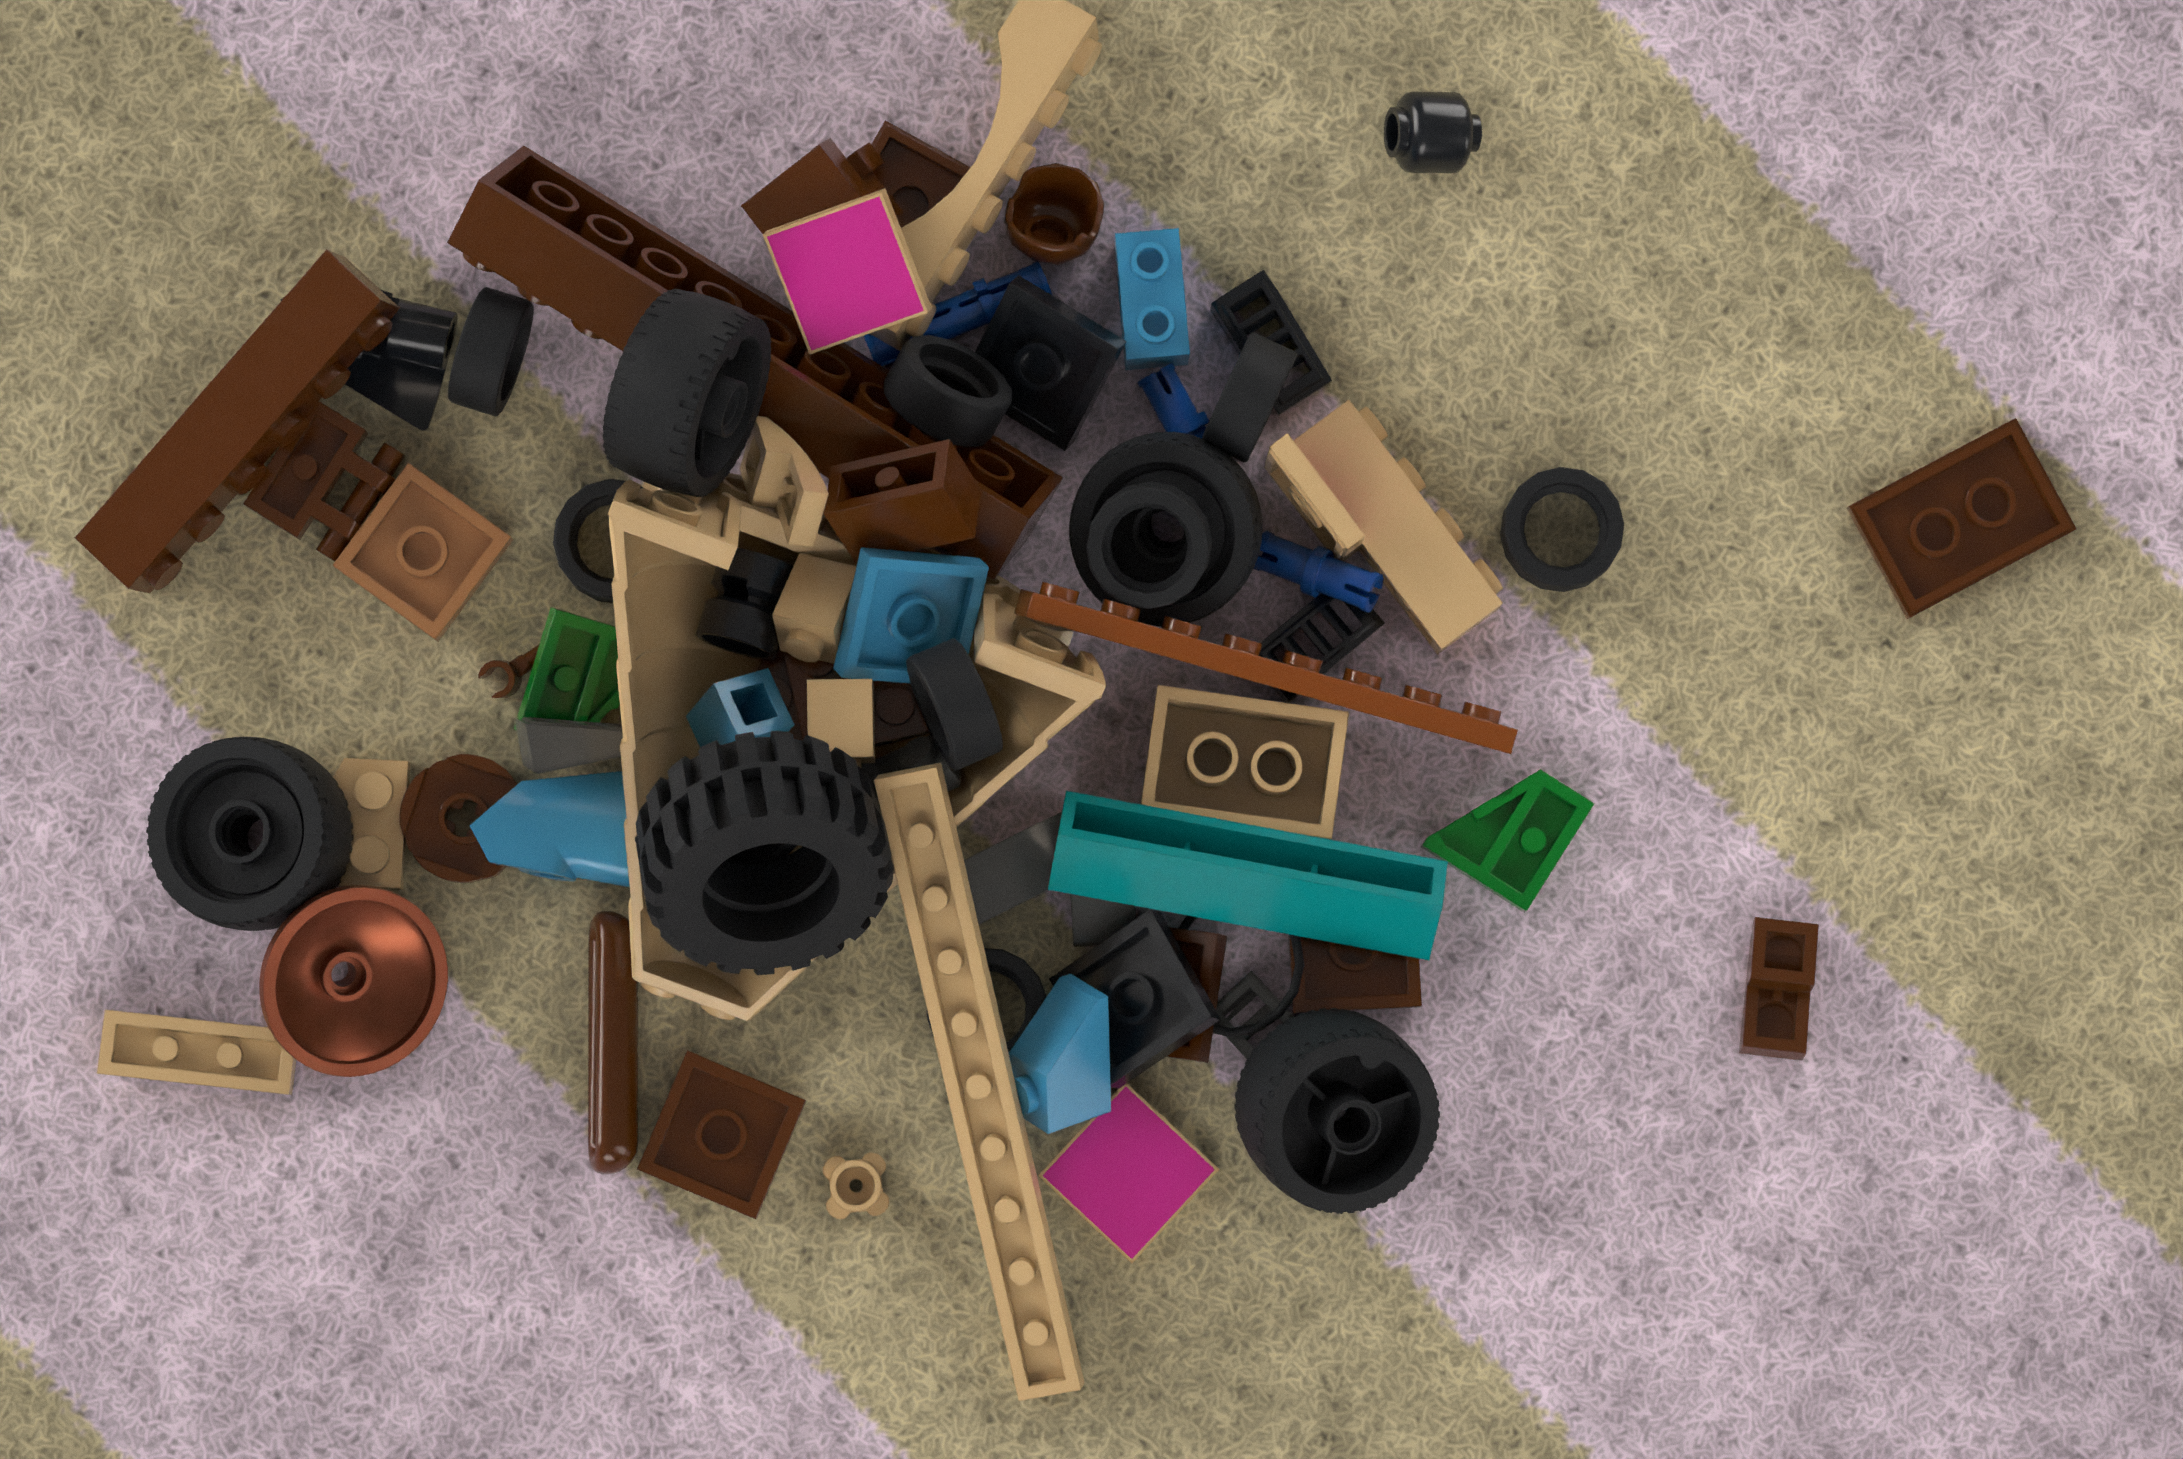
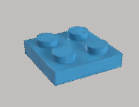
M861 547L833 667L834 670L842 678L910 683L906 660L914 654L955 638L962 644L969 655L989 567L980 558Z

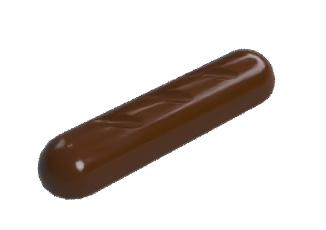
M601 911L591 920L588 940V1155L592 1168L602 1175L614 1174L626 1168L633 1161L638 1150V981L632 978L629 920L613 911Z

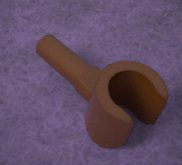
M539 644L510 662L507 660H492L484 664L479 671V679L486 678L499 667L503 668L508 674L509 682L504 690L495 693L492 698H508L519 690L522 676L532 670Z

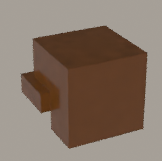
M829 138L743 203L741 207L760 232L764 234L767 230L884 189V186L873 171L885 162L870 142L846 158L833 140ZM887 191L895 215L898 217L903 211Z

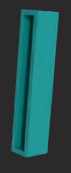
M1066 791L1048 890L1429 960L1443 907L1448 861Z

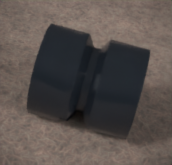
M737 548L729 570L718 566L715 568L711 584L718 591V595L705 601L695 636L710 645L729 652L756 659L774 660L779 648V642L772 614L793 569V565L759 552Z

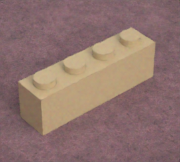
M1347 400L1293 441L1366 535L1359 552L1375 572L1383 574L1384 585L1438 655L1501 607L1503 602L1496 594L1503 587L1491 568L1481 558L1472 563L1458 543L1465 537L1450 514L1444 508L1434 512L1419 493L1426 488V485L1414 466L1405 457L1396 462L1382 444V441L1388 435L1372 411L1366 406L1358 411L1351 401Z

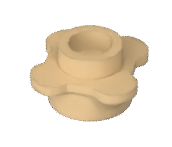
M870 1152L865 1154L862 1159L844 1160L840 1156H833L825 1162L823 1175L829 1180L831 1195L826 1202V1209L832 1217L845 1219L850 1213L867 1211L872 1216H879L887 1210L889 1197L883 1192L881 1176L886 1170V1163L880 1155ZM853 1180L861 1181L862 1189L859 1192H853L850 1189V1183Z

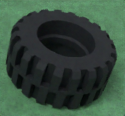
M771 731L770 737L756 738L753 732L735 735V741L720 745L716 740L700 747L699 755L690 760L684 756L672 765L667 771L669 779L660 777L647 794V802H645L638 813L636 821L637 836L635 837L647 912L652 924L660 930L661 937L671 947L679 952L684 950L686 957L707 967L710 962H714L722 972L739 974L741 969H754L756 975L775 974L774 968L791 966L792 971L810 966L811 959L820 955L828 959L842 951L845 946V940L851 938L855 941L870 926V917H877L888 898L887 890L893 880L892 855L875 784L867 771L857 766L855 759L837 747L830 752L828 743L808 735L805 736L803 741L796 740L793 734L784 731ZM785 843L802 846L787 856L769 862L741 864L725 861L741 851L760 845Z

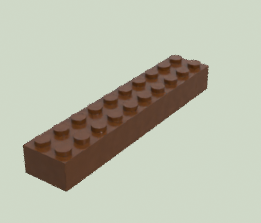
M522 146L478 180L447 242L463 252L465 260L475 268L485 272L497 273L516 285L519 293L527 300L538 305L552 307L571 319L573 326L582 334L594 339H604L621 351L624 350L630 335L633 333L635 326L638 324L641 316L644 315L646 309L650 307L651 303L658 296H661L667 290L680 289L707 295L737 306L762 319L767 324L766 326L769 328L768 331L771 335V361L768 382L758 416L768 417L782 428L808 455L819 474L821 473L827 478L830 476V469L833 465L940 441L909 424L892 408L884 394V380L889 372L888 369L846 343L809 354L792 310L526 146ZM993 435L983 446L966 448L954 445L981 489L976 533L973 539L939 547L953 556L980 558L989 567L987 576L995 580L1028 540L1063 477Z

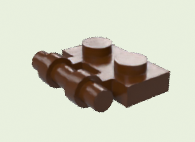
M318 401L306 415L309 421L305 430L291 444L278 448L267 465L263 478L252 489L243 504L301 540L314 519L329 529L316 550L335 562L362 526L363 521L381 494L385 495L396 480L392 476L405 455L384 442L372 462H368L356 454L368 432ZM346 471L360 481L342 509L338 511L325 501L343 472Z

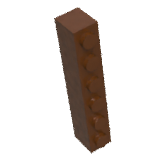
M326 249L76 535L75 539L128 589L150 594L154 589L160 590L166 587L181 571L183 562L180 559L196 541L200 543L208 539L220 527L225 518L222 511L237 494L243 495L249 492L263 478L267 469L264 463L279 446H288L301 435L309 421L306 415L321 398L328 399L344 386L350 376L348 367L363 350L370 351L386 338L393 325L390 319L400 307L347 258Z

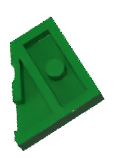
M551 607L517 719L533 717L600 722L610 710L617 709L620 705L616 668L618 650L615 626Z
M1540 769L1443 829L1428 836L1421 845V848L1440 860L1448 861V865L1525 913L1595 803Z

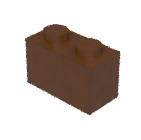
M950 439L831 466L827 489L829 494L824 515L856 564L861 547L914 552L975 538L981 489Z

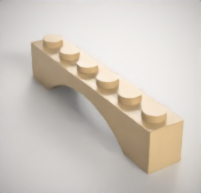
M1018 0L998 32L1002 60L1000 98L991 131L976 161L946 197L926 214L901 228L932 309L924 315L870 333L899 351L911 336H922L928 329L936 312V306L932 304L944 284L953 286L958 281L968 263L970 253L966 249L978 231L985 234L993 226L1003 205V200L999 199L1011 178L1019 181L1024 172L1029 169L1036 153V148L1032 146L1044 126L1052 129L1058 123L1069 101V95L1065 94L1077 74L1085 77L1090 72L1099 57L1102 44L1098 42L1099 33L1096 17L1066 0Z

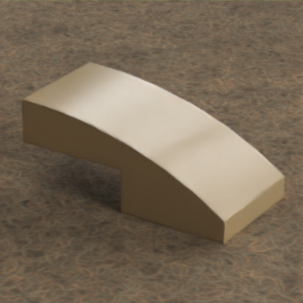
M757 416L740 466V472L750 503L753 506L777 509L788 545L813 547L828 498V490L817 468L795 440L768 417Z

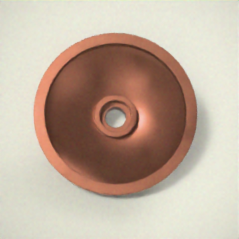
M368 885L334 888L322 892L300 905L284 920L275 932L264 955L260 971L259 995L262 1012L268 1028L276 1041L286 1052L305 1066L324 1074L341 1077L364 1076L389 1068L407 1057L423 1042L432 1030L442 1010L447 992V957L442 940L433 923L416 905L392 891ZM340 962H347V975L341 980L333 981V968Z

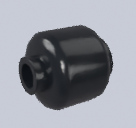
M1408 92L1402 96L1396 107H1390L1385 117L1384 145L1389 157H1395L1399 166L1408 173H1457L1467 164L1470 153L1477 152L1481 144V120L1477 114H1471L1468 102L1460 93Z

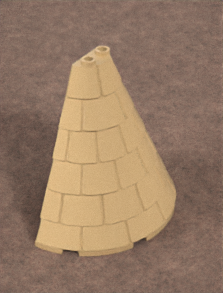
M729 473L717 489H714L712 493L704 497L675 493L644 482L643 488L640 489V484L629 479L616 491L607 515H609L615 574L611 585L618 650L616 668L623 738L620 742V755L627 817L624 822V834L631 896L628 909L632 978L640 982L645 990L656 996L673 998L677 995L699 1003L704 1011L717 1018L732 1020L737 1017L749 1021L797 978L806 967L792 971L791 966L774 968L775 974L756 975L754 969H741L739 974L722 972L714 962H710L707 967L686 957L684 950L679 952L671 947L661 937L660 930L652 924L647 912L635 837L637 836L636 821L639 810L647 802V794L659 778L662 777L668 780L667 771L684 756L691 760L699 755L700 746L686 715L713 683L756 672L762 659L751 658L720 649L695 636L705 601L718 595V591L711 584L716 566L729 570L737 548L772 556L793 566L799 553L857 566V564L826 519L824 511L813 547L788 545L777 509L751 505L742 475ZM935 547L914 551L920 553L941 554L935 550ZM999 575L995 580L987 576L969 650V657L992 703L1002 734L1003 749L994 755L961 768L960 787L948 792L956 827L1048 748L1047 741L1092 705L1095 700H1100L1106 687L1104 674L1093 654L1080 650L1076 657L1068 649L1073 636L1072 630L1014 614L1021 589ZM915 738L876 746L875 759L905 746ZM797 845L789 854L795 852L802 846ZM894 865L893 880L887 893L898 884Z

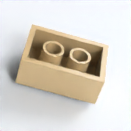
M1157 685L1140 804L1332 840L1349 712Z

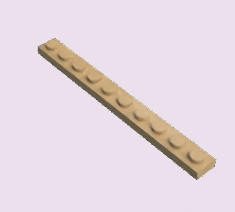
M936 763L880 774L874 779L881 814L886 826L892 861L1018 1400L1078 1391L1082 1389L1085 1381L942 764Z

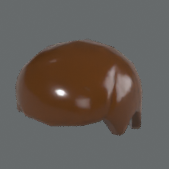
M1058 163L1032 167L1024 172L1018 188L1007 202L1004 224L1007 226L1006 234L1011 244L1031 260L1053 265H1063L1085 255L1092 247L1101 227L1104 201L1098 183L1079 168Z

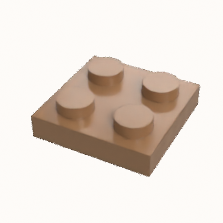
M407 463L334 562L333 566L439 642L511 544L513 538L410 463Z

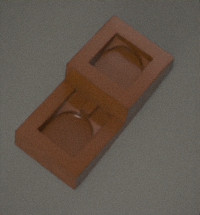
M1760 917L1754 918L1749 949L1739 1053L1793 1060H1803L1805 1057L1810 993L1815 985L1819 924Z

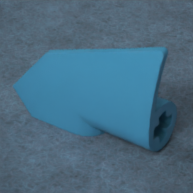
M622 771L521 781L470 825L489 863L515 867L521 872L548 879L574 882L576 878L630 887L624 834V822L627 817Z

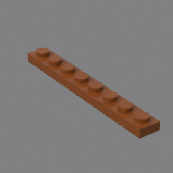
M1042 581L1039 594L1023 589L1020 590L1014 611L1016 615L1504 753H1512L1518 729L1498 724L1501 711L1464 702L1462 713L1439 707L1442 698L1441 694L1405 685L1401 697L1379 690L1383 678L1345 668L1341 680L1319 673L1323 661L1286 650L1281 663L1260 657L1261 643L1226 633L1221 646L1198 639L1202 626L1164 616L1161 628L1138 622L1141 609L1103 599L1100 611L1077 605L1079 591Z

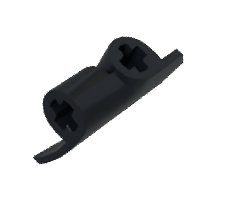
M381 290L400 309L390 319L393 325L386 338L370 351L363 350L348 367L350 376L345 385L419 430L426 431L430 427L457 328L458 315L456 312L392 297V293Z

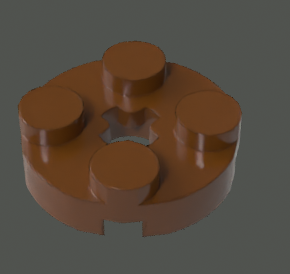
M458 754L438 761L429 768H425L411 781L401 803L400 826L407 848L421 867L446 881L473 883L496 877L508 866L489 863L472 829H469L466 837L454 835L456 824L447 820L448 813L451 808L461 810L466 801H472L477 804L475 814L480 817L518 783L501 765L478 755Z

